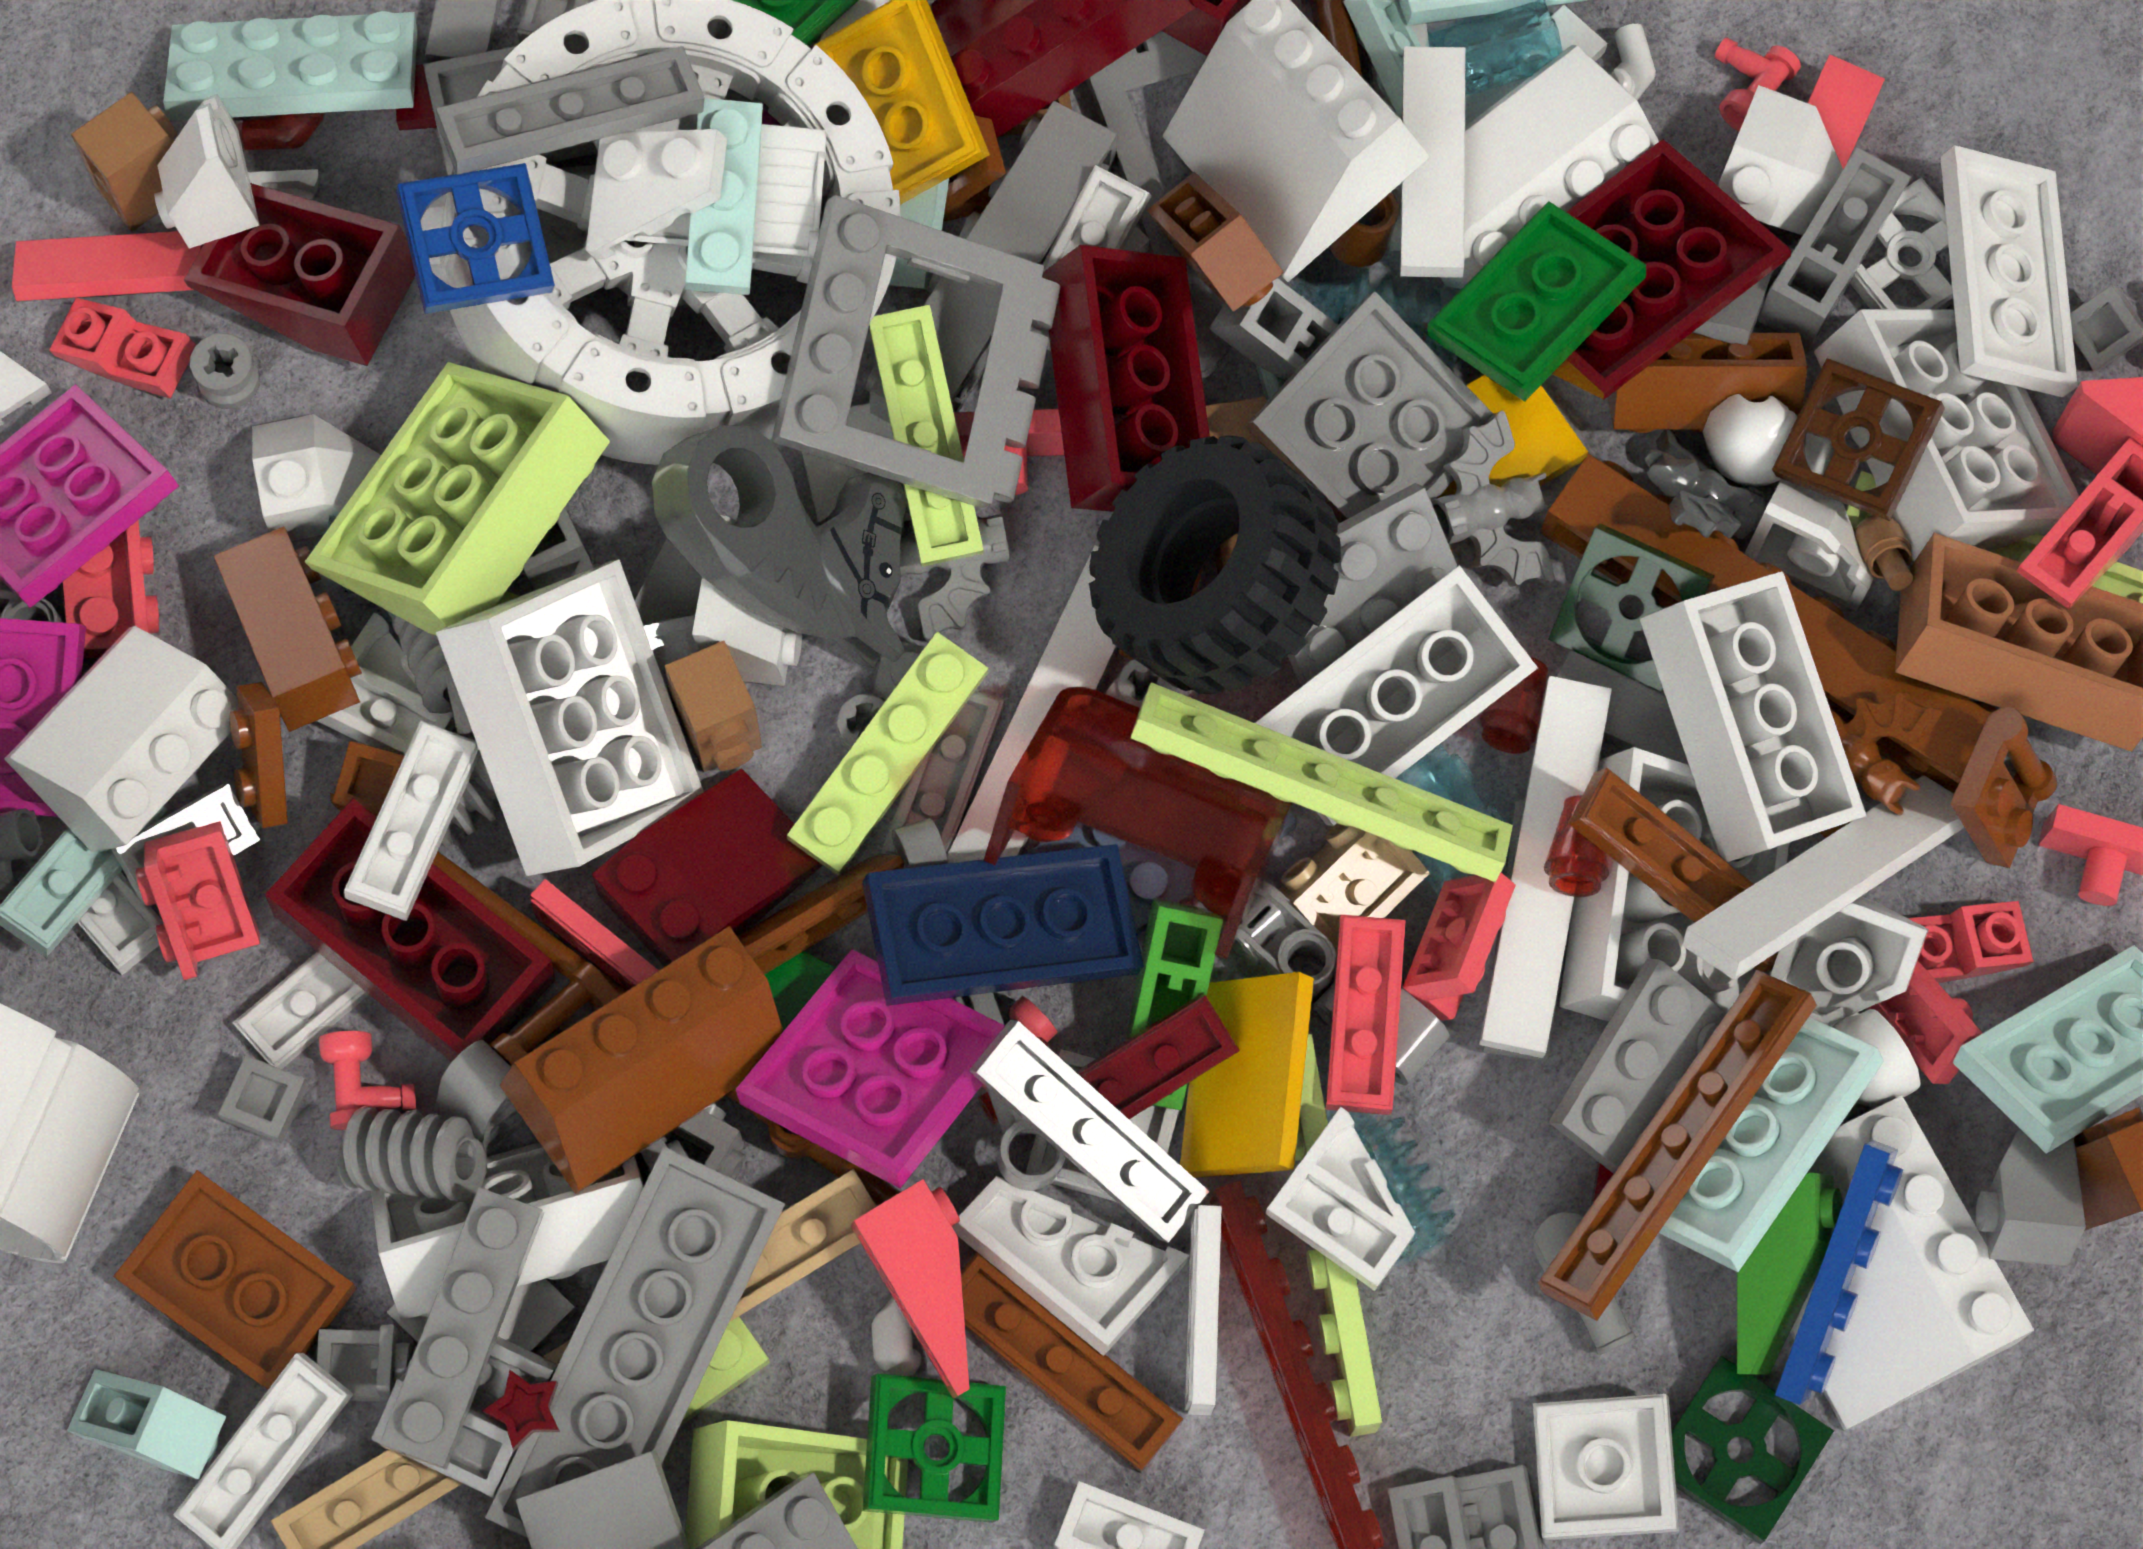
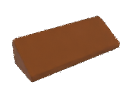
M876 855L867 858L737 937L765 975L868 913L862 884L866 874L904 869L905 862L899 855Z

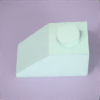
M94 1369L67 1431L158 1468L199 1480L205 1464L211 1460L216 1452L219 1442L218 1434L226 1416L163 1386Z

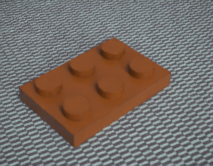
M198 1170L195 1171L113 1276L118 1282L267 1391L296 1353L307 1355L318 1340L319 1329H326L357 1289L355 1284Z

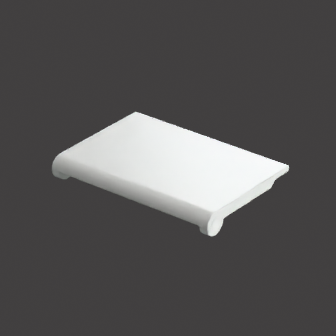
M682 117L636 129L634 132L697 130V118ZM761 124L753 252L814 257L819 237L827 130ZM690 213L680 215L674 220L672 225L651 236L641 231L626 240L688 246Z

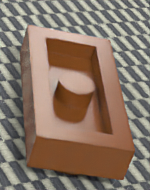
M262 682L236 686L238 710L230 711L229 723L236 749L242 750L243 768L235 769L234 784L241 807L249 806L262 828L288 824L279 706Z

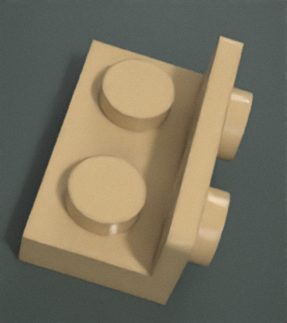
M1336 823L1327 832L1325 838L1328 843L1314 857H1305L1299 860L1284 873L1281 878L1283 886L1279 889L1303 917L1328 937L1334 945L1336 959L1340 915L1385 918L1430 874L1412 850L1402 849L1387 839L1354 826H1345Z

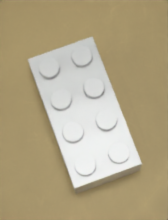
M1783 571L1691 598L1640 618L1719 855L1723 860L1730 862L1867 816Z

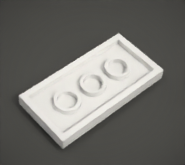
M1954 145L1940 158L1960 373L2064 397L2077 388L2078 384L2056 171Z

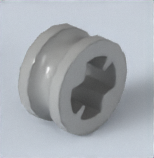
M859 694L848 699L841 706L837 715L838 737L842 746L847 751L851 749L860 736V730H857L854 734L849 731V728L857 725V715L870 713L872 720L885 701L871 694Z

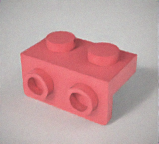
M221 821L145 842L144 867L136 869L139 890L147 907L157 904L163 924L156 925L161 952L167 963L177 960L184 980L197 977V962L260 944V932Z

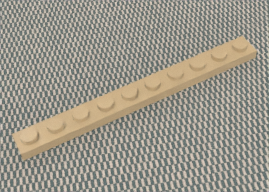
M854 1169L781 1212L730 1321L860 1243L851 1228V1224L855 1219L874 1209L876 1205ZM569 1341L542 1357L559 1364ZM388 1449L272 1519L271 1523L286 1549H356L463 1483L405 1455Z

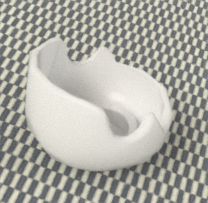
M1740 394L1728 397L1710 412L1703 430L1707 450L1715 468L1721 475L1743 487H1749V485L1754 488L1764 487L1781 480V478L1775 476L1772 468L1798 416L1793 411H1789L1788 407L1774 396H1769L1764 402H1751Z
M1869 1009L1860 1014L1857 1012L1851 1016H1846L1845 1019L1832 1026L1839 1031L1878 1047L1884 1060L1879 1070L1856 1101L1857 1103L1877 1108L1901 1095L1904 1098L1920 1087L1918 1067L1908 1047L1895 1028L1878 1011Z

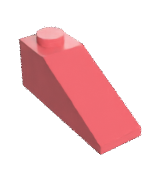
M2129 437L2016 571L2067 609H2070L2143 532V446Z
M924 1179L855 1219L851 1224V1228L954 1399L970 1389L958 1236L952 1228L953 1225L960 1222V1218L944 1190L938 1187L930 1191Z

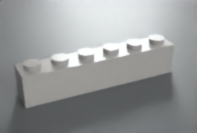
M1053 101L1042 120L1037 117H1033L1030 120L1019 142L1018 149L1021 150L1018 158L1012 167L1004 164L1006 174L990 186L988 196L991 198L990 202L982 214L974 211L969 216L959 237L1042 265L1094 166L1097 165L1109 172L1114 165L1118 133ZM933 274L927 289L931 295L924 306L930 305L953 412H959L984 373L1002 292L971 281L963 284ZM876 363L867 379L865 387L866 390L870 391V413L890 423Z

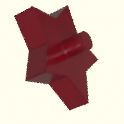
M509 1369L504 1396L482 1411L484 1414L506 1425L512 1448L515 1451L534 1432H560L550 1411V1406L559 1383L551 1381L530 1385Z

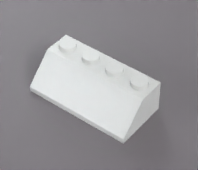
M1578 45L1568 47L1465 126L1463 278L1441 277L1445 286L1462 289L1548 201L1566 212L1659 142L1638 101ZM1400 183L1391 192L1396 197V200L1401 208Z
M1459 565L1255 723L1379 773L1396 778L1538 667ZM1318 813L1326 825L1334 826L1337 823L1330 817Z
M539 1142L487 1157V1173L481 1188L540 1208L544 1212L516 1287L546 1278L552 1280L564 1279L574 1275L583 1267L609 1260L642 1192L644 1183L636 1155L577 1194L574 1193ZM381 1190L371 1191L378 1254L400 1321L416 1316L428 1318L474 1197L466 1202L451 1201L448 1198L444 1200L428 1198L425 1195L418 1197L405 1195L404 1193H386Z

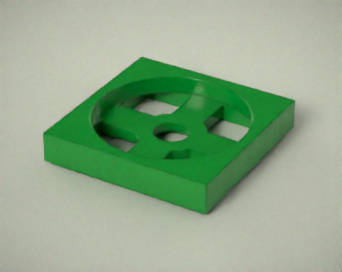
M878 1373L873 1375L870 1388L863 1511L989 1523L998 1521L1006 1386L969 1382L970 1389L956 1397L970 1407L979 1418L987 1437L983 1438L962 1436L959 1429L952 1424L954 1399L942 1380ZM915 1393H925L924 1424L919 1426L916 1431L887 1428L888 1413L899 1401ZM930 1435H940L946 1440L948 1453L944 1459L936 1461L926 1455L924 1443ZM885 1457L913 1459L915 1465L921 1469L919 1499L905 1498L891 1485L884 1474ZM958 1464L986 1466L980 1483L969 1496L960 1502L948 1501L949 1471L953 1470Z

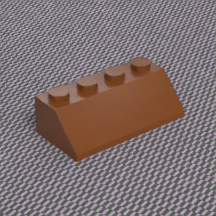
M729 926L514 1062L501 1082L500 1087L574 1193L577 1194L736 1090L783 1033L768 979Z

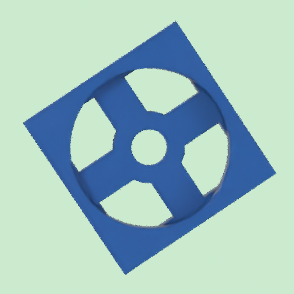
M526 163L399 183L397 185V198L424 314L553 292L555 286ZM479 189L489 190L503 196L521 212V215L496 218L493 214L484 210ZM452 192L457 217L452 225L422 231L420 221L429 206L441 196ZM473 225L484 228L489 237L487 244L481 248H473L467 245L463 238V232L466 228ZM530 242L531 255L524 270L517 278L501 281L495 259V254L500 246ZM458 254L462 259L468 261L473 285L454 288L446 284L432 272L429 258Z

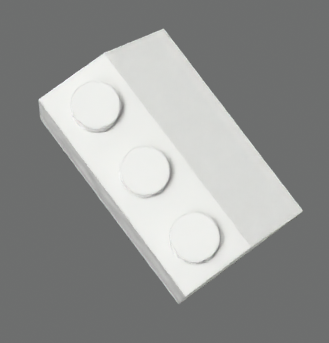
M132 626L121 635L5 757V760L91 852L127 846L231 732L229 714L230 711L238 710V699L208 665L137 626Z

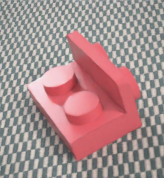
M139 520L61 583L64 623H76L86 626L83 659L101 658L129 627L137 626L149 634L159 632L157 596H145L143 576L153 574L154 571L151 536L140 537Z
M1502 872L1496 882L1478 875L1444 881L1402 987L1441 1021L1455 1018L1464 994L1474 993L1477 984L1484 975L1485 963L1497 932L1505 921L1506 909L1516 886Z

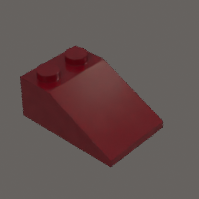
M250 183L260 226L204 243L184 279L185 283L191 289L314 351L368 366L416 276L408 241L402 228L395 223Z
M741 768L640 832L592 873V878L598 896L657 960L666 967L729 926L736 936L750 929L823 865L787 840V834L795 824Z

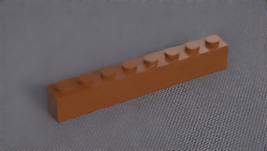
M1590 454L1587 455L1548 509L1540 534L1581 560L1594 528L1601 523L1715 575L1708 593L1782 571L1770 563L1762 562L1759 564L1739 551L1736 542L1732 538H1727L1719 531H1713L1708 538H1705L1693 526L1684 523L1682 525L1675 524L1672 521L1669 504L1673 499L1661 494L1652 495L1635 484L1632 476L1620 465L1608 460L1601 462ZM1618 556L1609 558L1597 564L1595 569L1617 584L1630 580L1639 557ZM1662 570L1654 591L1658 597L1659 604L1670 607L1682 602V599L1672 578ZM1783 572L1830 709L1849 723L1856 715V700L1858 698H1869L1876 703L1882 704L1892 700L1897 693L1908 692L1911 694V699L1917 704L1927 708H1939L1942 710L1939 720L1923 742L1910 744L1888 736L1880 738L1876 745L1881 756L1898 764L1901 769L1918 779L1924 775L1955 794L1985 722L1990 714L1997 709L1982 701L1973 702L1961 694L1895 673L1897 647L1893 642L1877 632H1864L1847 621L1843 612L1834 603L1822 597H1810L1793 586L1788 575Z

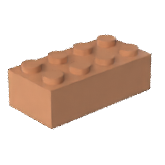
M1933 533L1909 569L1913 575L1912 583L1907 588L1901 590L1895 673L2000 708L2011 707L2018 710L2023 716L2132 752L2143 738V603L2091 586L2070 609H2067L2016 572L2022 562Z

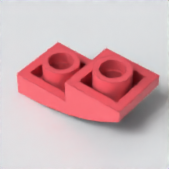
M1829 54L1807 103L1817 107L1834 150L1844 169L1885 78Z
M76 298L49 351L54 356L99 376L171 399L190 361V356L196 344L186 333L137 322L125 309Z
M2019 901L1961 906L1951 914L1908 918L1929 929L1918 961L1938 983L2028 966L2034 962Z

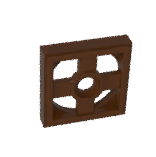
M1826 358L1772 471L1776 477L1891 521L1945 407L1942 401ZM1865 390L1855 411L1839 416L1821 409L1829 401L1842 394ZM1891 398L1898 401L1911 417L1913 431L1907 442L1883 433L1879 424ZM1854 427H1863L1870 434L1868 443L1859 449L1850 448L1845 442L1846 434ZM1807 433L1831 441L1835 450L1824 475L1812 472L1808 465L1805 454ZM1874 458L1895 466L1888 482L1866 491L1849 486L1860 462Z

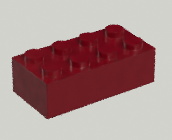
M1080 244L1042 274V278L1054 281L1061 286L1052 328L1048 331L1071 508L1114 512L1116 507L1112 505V502L1122 489L1127 492L1137 481L1134 475L1146 464L1155 466L1162 461L1161 454L1180 445L1190 448V440L1210 437L1186 258Z
M353 798L265 893L273 916L450 1062L478 1040H484L489 1045L501 1033L508 1034L555 981L552 960L433 863L407 921L346 899L344 889L377 819L375 815Z

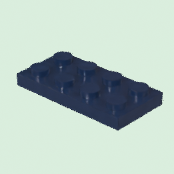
M1118 844L867 873L862 881L886 1006L1137 975L1144 967Z

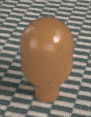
M1875 515L1862 520L1855 529V536L1862 559L1867 564L1871 574L1876 578L1885 579L1892 590L1899 591L1907 588L1913 581V575L1908 568L1912 560V548L1901 526L1893 518L1891 521Z

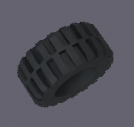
M1231 435L1220 436L1219 439L1215 436L1190 440V448H1185L1183 445L1175 446L1162 453V461L1155 466L1146 464L1134 475L1137 479L1134 485L1127 492L1122 489L1112 502V505L1116 508L1109 521L1102 520L1096 535L1100 542L1098 551L1091 552L1089 571L1095 580L1089 583L1092 607L1096 609V620L1103 633L1112 639V643L1176 688L1183 691L1194 690L1198 694H1218L1224 692V687L1231 692L1253 685V677L1257 675L1262 678L1269 677L1282 668L1280 661L1289 653L1297 655L1308 643L1304 637L1313 624L1318 627L1320 626L1327 613V608L1324 606L1327 595H1334L1339 574L1334 569V564L1341 562L1340 537L1335 534L1338 532V522L1333 509L1325 503V496L1267 448L1257 442L1250 443L1244 437ZM1238 534L1232 554L1221 572L1209 585L1191 596L1195 580L1206 560L1222 543Z

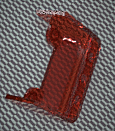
M1069 687L1062 690L1051 705L1007 782L983 861L996 865L1015 830L1025 834L1032 840L1046 843L1066 839L1073 833L1078 822L1196 869L1191 883L1194 896L1209 911L1228 916L1215 951V955L1227 959L1253 905L1293 802L1278 800L1268 792L1232 778L1220 777L1207 768L1174 755L1159 753L1148 745L1131 739L1140 710L1137 706L1091 688Z

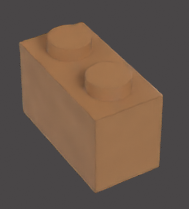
M130 92L71 133V136L97 191L131 232H133L159 213L154 194L163 191L157 165L175 141L173 138L178 136L169 119L157 105L147 110L135 94Z
M723 640L665 665L674 708L703 771L706 772L716 767L721 771H727L748 762L754 756L753 751L762 748L756 708L725 641Z

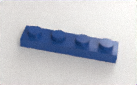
M1874 1140L1864 1144L1775 1396L1801 1405L1810 1398L1812 1391L1822 1394L1827 1386L1836 1360L1835 1356L1826 1353L1834 1328L1845 1332L1857 1303L1858 1294L1849 1291V1286L1857 1266L1865 1269L1869 1267L1881 1232L1871 1228L1879 1203L1886 1206L1891 1205L1902 1177L1903 1169L1893 1165L1898 1152L1896 1148Z

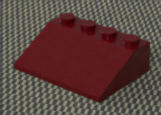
M935 0L931 3L933 16L972 112L976 116L992 119L997 138L1195 9L1192 0Z
M1662 139L1566 211L1646 264V278L1552 374L1605 400L1791 257V249L1668 142Z

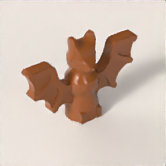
M1908 692L1897 693L1892 700L1882 704L1876 703L1869 698H1858L1856 700V715L1849 723L1831 710L1855 783L1861 784L1864 792L1869 797L1880 801L1897 815H1902L1904 810L1899 804V800L1907 788L1918 791L1921 786L1903 773L1898 764L1880 757L1876 743L1880 738L1888 736L1910 744L1921 743L1939 720L1942 710L1939 708H1927L1917 704L1911 699V694ZM1850 822L1819 833L1827 838Z

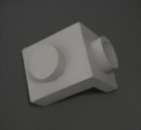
M711 1105L670 1132L708 1154L709 1157L704 1164L705 1166L734 1180L739 1175L746 1160V1155L740 1152L744 1145L741 1133L738 1129L722 1121L726 1113L717 1105Z
M381 1325L380 1331L319 1329L316 1364L354 1394L349 1401L388 1402L397 1379L405 1373L412 1358L411 1343H402L403 1335L395 1325Z

